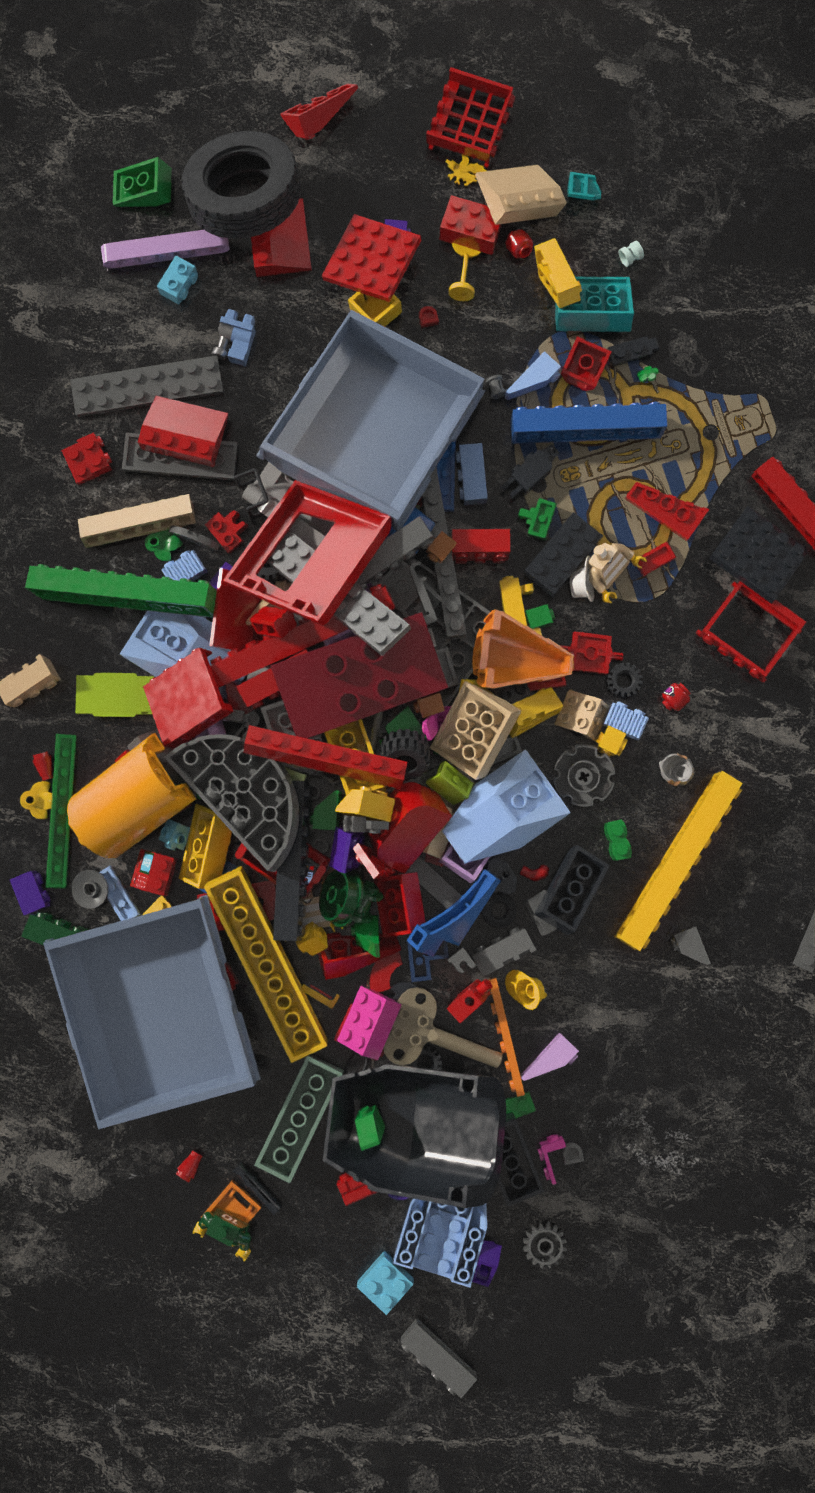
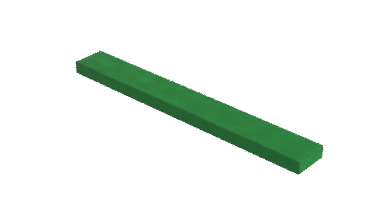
M56 734L45 888L66 889L70 837L67 807L73 793L76 735Z

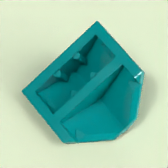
M570 172L567 196L587 200L601 199V190L596 182L595 175Z

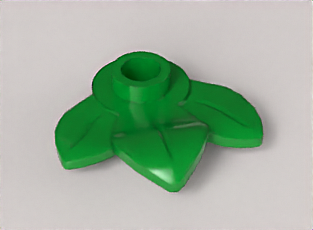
M169 530L155 532L148 535L145 539L147 550L154 552L157 559L161 561H171L170 552L177 550L183 545L177 536L168 532ZM157 540V544L152 545L151 541Z

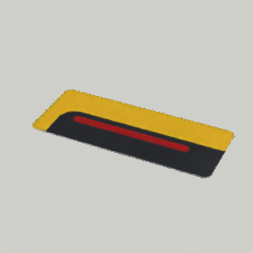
M310 977L306 979L302 986L306 994L331 1009L340 997L337 993Z

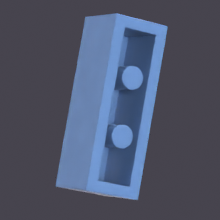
M482 443L459 445V452H456V462L460 463L461 470H458V481H462V488H459L460 500L464 499V505L487 503V489Z

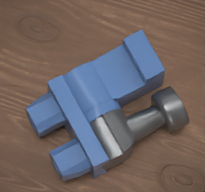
M228 309L225 317L221 316L218 327L220 339L218 347L213 348L212 355H217L222 360H225L228 356L231 363L246 367L256 333L254 328L255 318L245 314L243 322L237 321L238 312ZM228 341L233 342L229 352L225 350Z

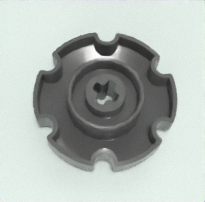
M588 744L576 745L574 752L566 750L556 761L554 770L558 771L559 774L553 778L555 788L562 798L569 796L573 805L581 807L593 806L594 799L603 801L614 787V781L610 779L611 775H615L614 764L606 753L599 755L597 753L598 747ZM581 772L588 773L587 779L584 777L580 778Z

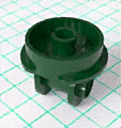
M355 869L347 873L334 870L326 877L319 894V910L325 920L331 921L337 927H346L352 921L356 923H370L373 916L369 909L373 901H382L384 895L377 885L370 881L362 880L361 875Z

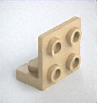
M569 690L563 702L564 707L560 711L555 725L581 733L588 739L596 741L610 706L602 699Z

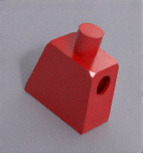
M476 979L457 995L447 1007V1010L461 1023L481 1006L491 994L490 990L493 988L491 982L487 979H484L482 982Z

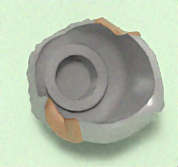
M679 753L669 754L659 762L661 775L668 784L673 786L685 785L694 777V767L687 756Z

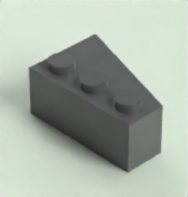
M517 926L508 931V936L502 938L500 935L491 940V945L487 947L481 945L473 950L472 957L482 976L505 966L513 960L520 959L521 956L529 952L536 951L526 929H519Z

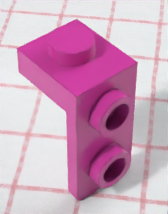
M452 706L444 707L445 711L428 716L422 724V731L428 741L432 740L438 733Z
M557 1134L547 1137L546 1141L539 1142L541 1148L537 1149L540 1160H545L547 1168L543 1169L546 1180H551L552 1185L556 1184L547 1153L566 1147L563 1137H558Z

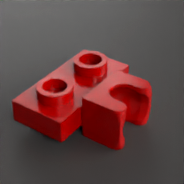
M233 510L225 518L218 512L205 524L229 554L244 542L238 534H241L249 526L244 521L236 524V520L240 516L236 510Z

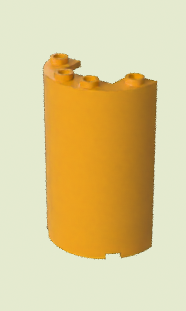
M156 733L151 734L74 794L68 802L69 826L78 837L80 844L86 846L99 856L104 858L119 857L196 800L187 783L174 785L156 754L165 750Z

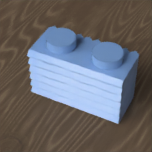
M190 550L185 551L180 555L181 558L175 562L174 560L169 561L164 565L165 568L162 569L165 577L178 581L184 578L193 582L207 573L206 568L194 550L191 552Z
M612 703L602 726H611L626 733L625 736L638 741L646 726L648 717H645V713L635 709L632 711L627 709L628 706L624 703Z

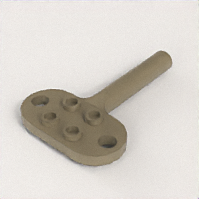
M415 987L402 993L398 999V1003L402 1004L383 1047L384 1054L391 1062L397 1065L411 1064L418 1058L423 1046L429 1042L492 1067H499L502 1053L433 1026L437 1005L430 992L424 988ZM424 993L425 1001L420 1004L416 1003V995ZM395 1050H403L404 1055L401 1059L393 1057Z

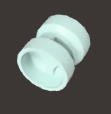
M638 241L630 243L629 247H623L618 251L619 257L626 267L633 264V261L644 258L643 249Z

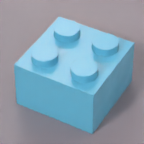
M384 1250L357 1282V1288L387 1315L413 1286L414 1278L402 1266L393 1264V1258Z

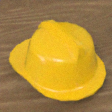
M519 970L508 972L505 979L508 993L528 1010L537 1008L542 999L547 997L543 983L539 979L529 977Z

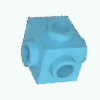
M169 819L161 830L159 840L165 843L164 847L174 851L176 848L184 850L190 828Z

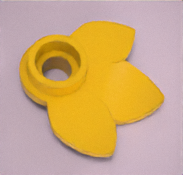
M37 782L30 791L24 792L20 797L21 806L24 809L30 810L32 816L37 819H47V810L51 809L52 793L48 792L50 782ZM32 797L34 799L33 803H27L26 798Z

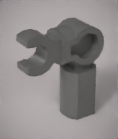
M233 709L234 712L223 718V721L239 724L246 722L245 728H247V731L249 725L259 727L261 723V716L258 713L250 712L245 714V711ZM247 732L243 734V739H246Z

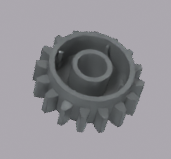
M548 1221L545 1226L539 1222V1227L537 1228L531 1225L532 1232L526 1231L528 1238H523V1242L527 1245L523 1249L524 1252H528L526 1255L527 1259L533 1258V1265L539 1263L540 1268H543L544 1265H548L551 1268V1264H559V1258L564 1259L562 1251H567V1248L563 1244L567 1243L566 1238H561L563 1236L562 1230L557 1232V1225L551 1228ZM543 1241L550 1242L549 1247L546 1249H542L540 1244Z

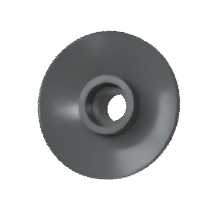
M95 870L80 872L72 883V895L75 901L80 906L88 909L96 908L103 904L108 895V884L104 876ZM92 885H93L94 888H95V891H94V892L91 890V886H92Z

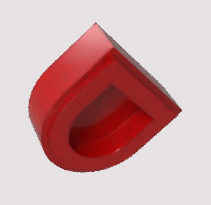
M425 306L419 311L421 328L439 324L437 311L433 307Z

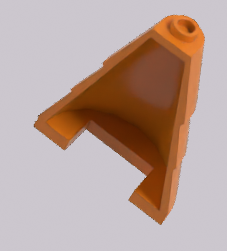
M493 610L483 620L486 624L483 629L479 628L472 660L473 674L478 676L476 682L479 686L494 689L532 681L540 682L572 674L574 655L551 639L544 638L503 611Z

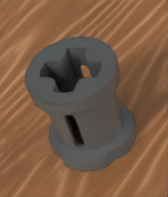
M494 375L486 379V383L489 385L492 393L490 395L492 399H499L506 394L501 381L502 375Z

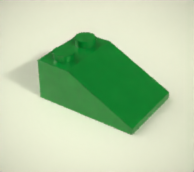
M159 157L114 171L113 206L147 207L171 202L172 168Z

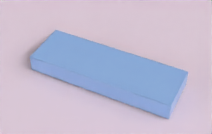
M108 866L99 872L107 881V899L120 920L123 921L140 916V911L113 868Z

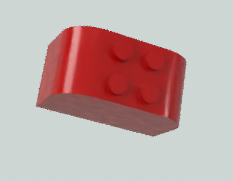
M415 782L402 784L400 789L395 788L388 796L395 799L391 821L389 822V830L381 829V833L365 832L378 860L382 861L385 866L404 874L452 817L437 792Z

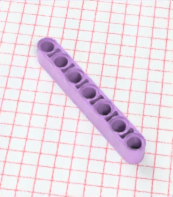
M205 230L107 243L101 246L104 267L118 268L173 260L175 256L189 258L224 253L229 250L228 238L212 235Z

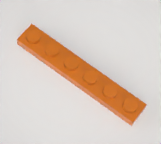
M496 977L489 978L488 980L493 986L490 990V995H492L494 1002L490 1003L493 1015L497 1014L498 1022L495 1023L497 1034H501L503 1039L500 1042L502 1054L506 1053L508 1061H504L507 1073L511 1072L512 1080L509 1081L512 1092H516L517 1097L523 1096L525 1093Z

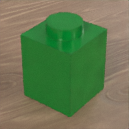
M548 604L525 611L526 622L531 629L549 627L555 619L553 610L548 608Z

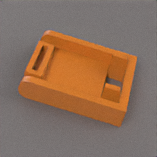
M232 1180L205 1212H212L214 1214L216 1209L219 1208L248 1224L262 1205L237 1182ZM236 1191L250 1203L248 1208L233 1196Z

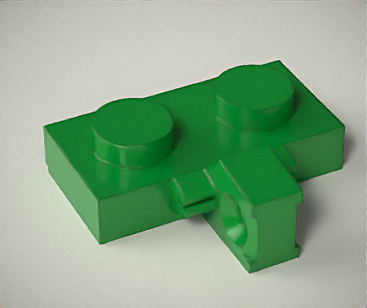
M539 498L536 508L531 507L530 511L523 508L520 509L518 518L526 520V524L530 525L528 536L546 540L556 503Z

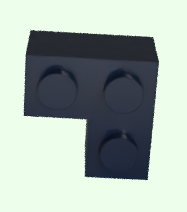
M443 940L433 957L417 951L407 942L412 982L431 980L429 960L449 958L447 941Z

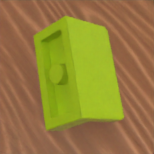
M446 761L440 763L436 775L426 781L428 786L452 805L467 799L474 784Z

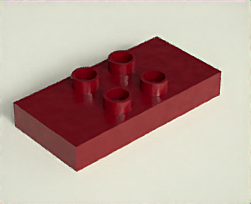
M420 612L403 618L410 625L411 630L383 656L355 635L271 665L272 673L295 736L310 738L448 688L423 613Z

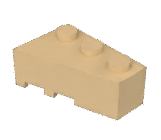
M39 654L36 656V662L30 666L26 663L22 666L23 670L16 674L13 672L0 681V696L4 704L9 707H17L26 698H34L40 694L39 691L56 686V682L61 679L51 660Z

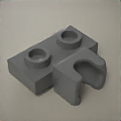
M344 816L343 829L350 832L381 833V829L389 830V822L366 820V817Z

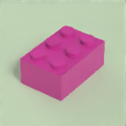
M360 986L337 1041L362 1056L378 1060L402 1004L375 990Z

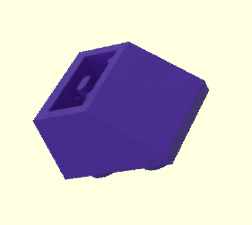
M343 825L335 827L329 866L341 873L357 869L360 863L355 858L356 853L353 847L358 843L364 845V832L344 831Z

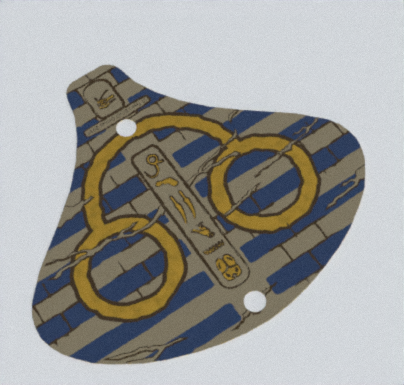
M557 332L539 346L528 362L526 370L545 351L561 366L559 378L554 383L550 382L546 387L518 396L516 408L527 407V409H535L538 406L554 408L559 405H563L565 408L575 405L592 407L595 404L611 406L616 403H620L623 406L632 403L649 405L652 402H660L661 404H666L667 428L660 439L515 444L516 465H522L526 461L525 458L532 451L534 453L539 449L542 451L551 444L559 451V455L552 462L551 473L545 478L547 482L545 491L537 493L531 490L524 497L530 509L531 507L536 508L539 498L557 504L546 536L549 541L573 512L603 535L598 545L603 543L609 545L612 543L623 544L632 550L635 556H642L667 541L676 555V559L642 577L638 568L633 566L630 559L629 565L607 590L608 592H615L617 598L625 601L646 602L663 594L671 586L685 561L698 526L690 538L685 541L625 499L626 495L634 484L639 482L664 494L676 496L677 499L685 502L689 501L701 508H707L721 482L733 467L752 449L774 437L776 425L769 404L759 394L733 396L711 393L670 379L660 372L656 375L655 380L640 382L637 373L640 370H644L647 365L639 360L612 367L609 359L595 389L584 391L566 383L561 375V371L577 336L605 349L614 345L588 332ZM712 424L719 429L717 439L707 440L703 436V428ZM594 550L589 555L590 557L594 555ZM585 561L577 570L585 567Z

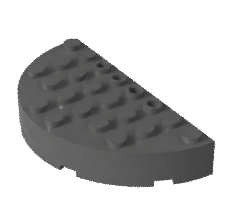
M224 734L198 737L188 743L181 744L164 757L267 871L276 872L287 858L294 844L299 824V803L296 789L289 773L281 762L243 753L245 739Z

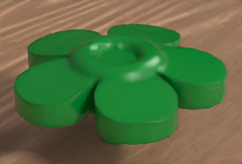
M647 366L644 370H640L637 376L640 382L653 381L656 379L659 370Z

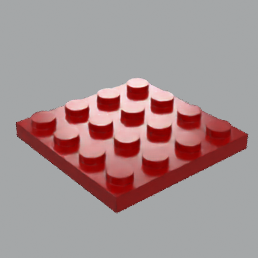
M354 214L323 272L322 278L324 281L390 302L421 242V236Z

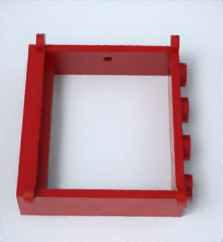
M741 581L738 583L733 582L731 593L702 631L698 629L696 634L703 637L702 639L707 644L715 645L722 655L730 656L734 659L733 662L737 666L745 667L749 670V674L752 677L765 682V677L793 639L802 632L801 629L806 621L777 600L771 604ZM737 591L793 630L764 670L709 631Z

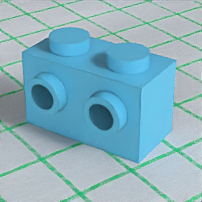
M175 256L157 285L159 293L180 304L187 297L191 284L193 285L198 278L196 267Z

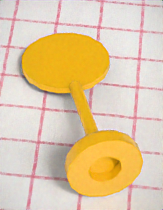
M452 243L455 252L463 256L464 260L461 282H455L449 287V295L458 301H469L473 299L475 291L472 285L465 282L468 258H473L481 252Z

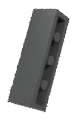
M416 1318L401 1336L402 1348L408 1354H414L417 1357V1362L425 1368L427 1366L437 1381L440 1382L442 1380L452 1395L455 1396L457 1394L462 1398L476 1382V1372L419 1319Z

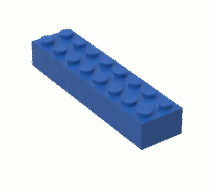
M652 402L649 405L632 403L623 406L620 403H616L611 406L595 404L592 407L575 405L569 408L559 405L554 408L538 406L535 409L518 407L513 409L511 417V444L660 439L667 428L666 404Z

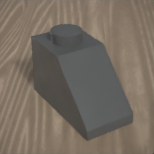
M695 926L671 935L672 939L670 942L674 951L677 950L678 953L702 964H711Z

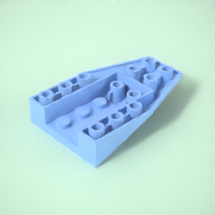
M147 611L120 652V655L157 677L165 669L175 665L179 659L191 654L196 648L212 652L207 657L209 664L210 660L217 656L221 658L228 656V651L209 646L212 622L204 617ZM246 676L232 682L240 685ZM226 686L219 687L222 699L228 700Z
M525 749L476 783L471 789L469 797L463 800L442 832L465 864L520 849L571 812Z
M413 1199L410 1203L393 1257V1264L409 1269L415 1267L450 1278L451 1282L470 1288L487 1230L486 1204L463 1208Z

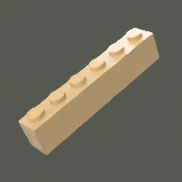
M189 494L78 519L80 538L85 548L169 530L172 525L182 527L196 523L194 508Z

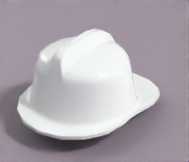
M587 556L585 567L571 575L570 588L573 597L588 598L593 602L594 591L593 586L589 582L590 569L588 566V561L591 557Z

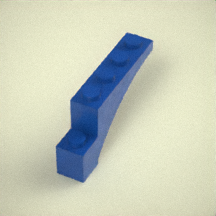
M484 869L475 883L458 901L433 919L421 925L417 924L407 941L417 951L432 957L443 940L459 946L501 880L489 870Z

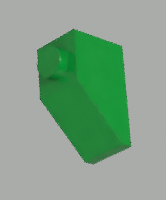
M334 791L314 808V813H311L310 824L313 825L312 829L335 831V827L340 826L341 813L335 812V809L342 801L341 791Z
M374 915L370 923L355 922V925H351L352 937L355 936L356 945L374 957H380L378 915Z
M376 1105L372 1107L365 1106L358 1111L355 1119L362 1151L379 1145L385 1129L384 1121Z

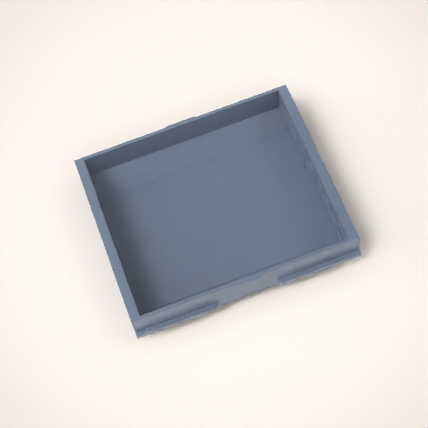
M351 310L315 365L310 368L300 383L299 389L261 444L256 456L262 460L265 458L279 471L302 483L391 516V527L398 531L403 528L431 482L430 476L451 442L456 441L484 395L485 391L482 390L484 378Z
M208 895L201 896L191 902L59 939H47L43 943L66 1018L68 1034L77 1055L98 1129L255 1086L257 1080L261 1079L242 1012H238L225 968L227 960Z

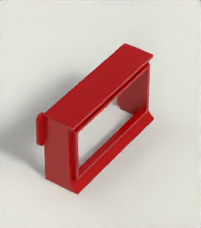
M241 843L235 853V857L276 885L277 871H267ZM306 843L309 846L308 857L320 866L307 886V895L304 897V900L308 897L314 885L319 883L327 870V865L330 863V859Z

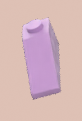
M559 1033L522 1072L520 1077L525 1081L566 1066L567 1063L572 1064L578 1057L577 1053L579 1051Z

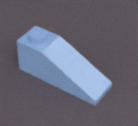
M544 351L506 391L505 398L510 400L546 387L550 382L554 383L560 376L561 366Z

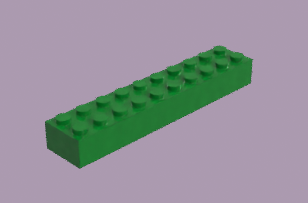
M43 564L29 567L25 585L26 589L42 600L213 618L217 589L204 580L192 582L189 579L181 578L178 581L170 577H162L161 579L151 575L138 577L132 573L120 575L113 571L102 573L94 569L88 572L80 568L68 570L62 566L50 568Z

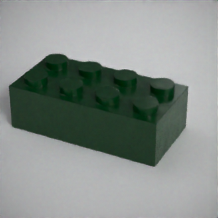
M43 911V913L30 914L21 937L44 945L43 943L47 939L54 938L55 940L89 929L82 926L73 927L71 926L72 922L65 919H53V914Z

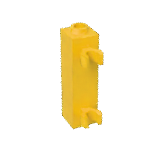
M513 576L503 577L499 581L503 612L527 626L522 595L533 593V583L520 586L519 578H514ZM541 628L533 629L542 636Z

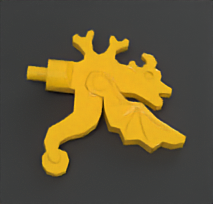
M461 154L462 161L460 164H457L454 160L450 161L447 159L445 161L449 164L448 167L454 171L453 174H448L450 181L453 177H456L455 184L458 183V185H460L459 179H463V182L466 181L464 186H468L472 182L476 183L477 178L474 174L487 171L478 163L468 165V156Z

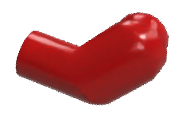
M540 865L538 869L531 870L523 866L519 874L532 881H539L548 876L549 868L546 865Z

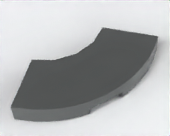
M172 525L168 531L182 540L195 543L208 550L218 551L220 546L219 543L182 527Z

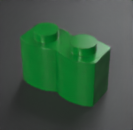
M623 820L605 823L604 832L607 840L610 842L609 853L614 861L631 858V845L626 839L627 828Z

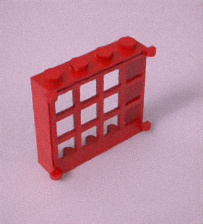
M450 67L449 81L444 86L443 98L438 102L436 117H433L431 122V131L427 130L426 143L430 144L429 150H433L434 145L485 161L484 167L488 168L490 158L495 157L497 151L496 142L501 140L503 134L502 125L507 123L509 117L508 108H512L514 104L513 87ZM460 85L472 88L469 99L456 96ZM476 90L489 94L485 105L473 101ZM493 95L505 99L502 110L489 106ZM454 100L467 104L463 115L451 111ZM471 106L483 109L480 121L467 117ZM487 111L500 115L496 126L483 122ZM449 116L461 120L458 131L445 127ZM465 121L478 125L474 136L461 132ZM481 127L494 130L491 141L478 138ZM443 131L456 135L455 139L442 135ZM459 137L471 140L472 143L468 144L459 141ZM476 142L489 146L488 150L475 146Z

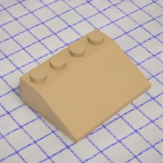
M539 165L477 172L475 174L495 225L557 216L567 204L560 186Z
M465 681L430 748L475 780L484 778L493 765L521 710L506 700Z

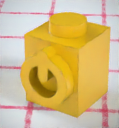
M607 726L604 733L600 732L596 740L599 743L597 747L600 749V753H606L609 757L611 755L620 756L627 743V739L624 738L626 733Z
M313 921L305 925V935L302 937V941H295L301 952H308L311 956L328 948L326 932Z

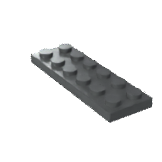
M126 433L123 471L235 481L238 442L221 441L215 466L210 467L142 450L137 443L140 434Z

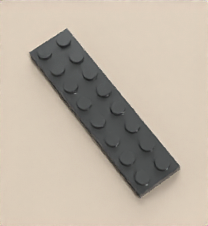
M217 355L70 379L75 415L77 417L150 406L155 396L180 401L224 393Z

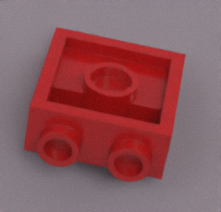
M94 432L78 439V443L61 450L77 485L112 470L110 466L112 460L108 452L104 453L102 449L105 445L101 437L96 436Z

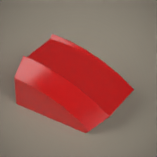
M577 336L561 371L564 381L584 391L595 389L612 351Z

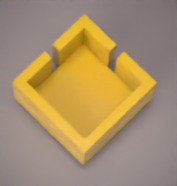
M356 292L348 299L350 311L353 310L384 327L402 313L401 301L395 295H393L390 302L366 294L365 300L364 294Z

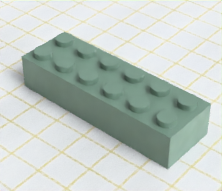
M312 1054L306 1057L254 1166L288 1183L291 1182L330 1101L332 1078L342 1076L344 1070Z

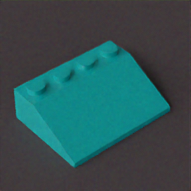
M575 276L576 280L581 284V300L559 308L555 302L556 331L631 332L634 310L630 277Z

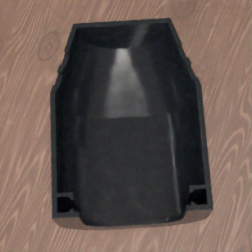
M388 1064L332 1078L323 1161L340 1172L349 1174L355 1181L362 1182L368 1186V1189L375 1192L463 1208L482 1206L492 1197L501 1172L506 1124V1098L503 1086L495 1077ZM376 1105L385 1124L381 1143L362 1151L355 1119L361 1108Z

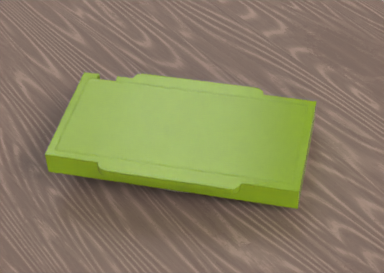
M95 673L94 676L77 675L76 714H93L95 717L153 715L143 686L149 683L154 676H137L135 673Z

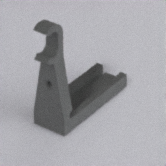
M417 561L411 565L410 574L424 614H428L424 616L426 625L435 623L437 618L423 584L427 578L424 576L423 578H417L414 568L421 564V562Z

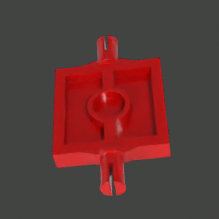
M575 631L573 632L571 646L559 645L574 655L573 671L607 675L611 660H623V653L612 652V636Z

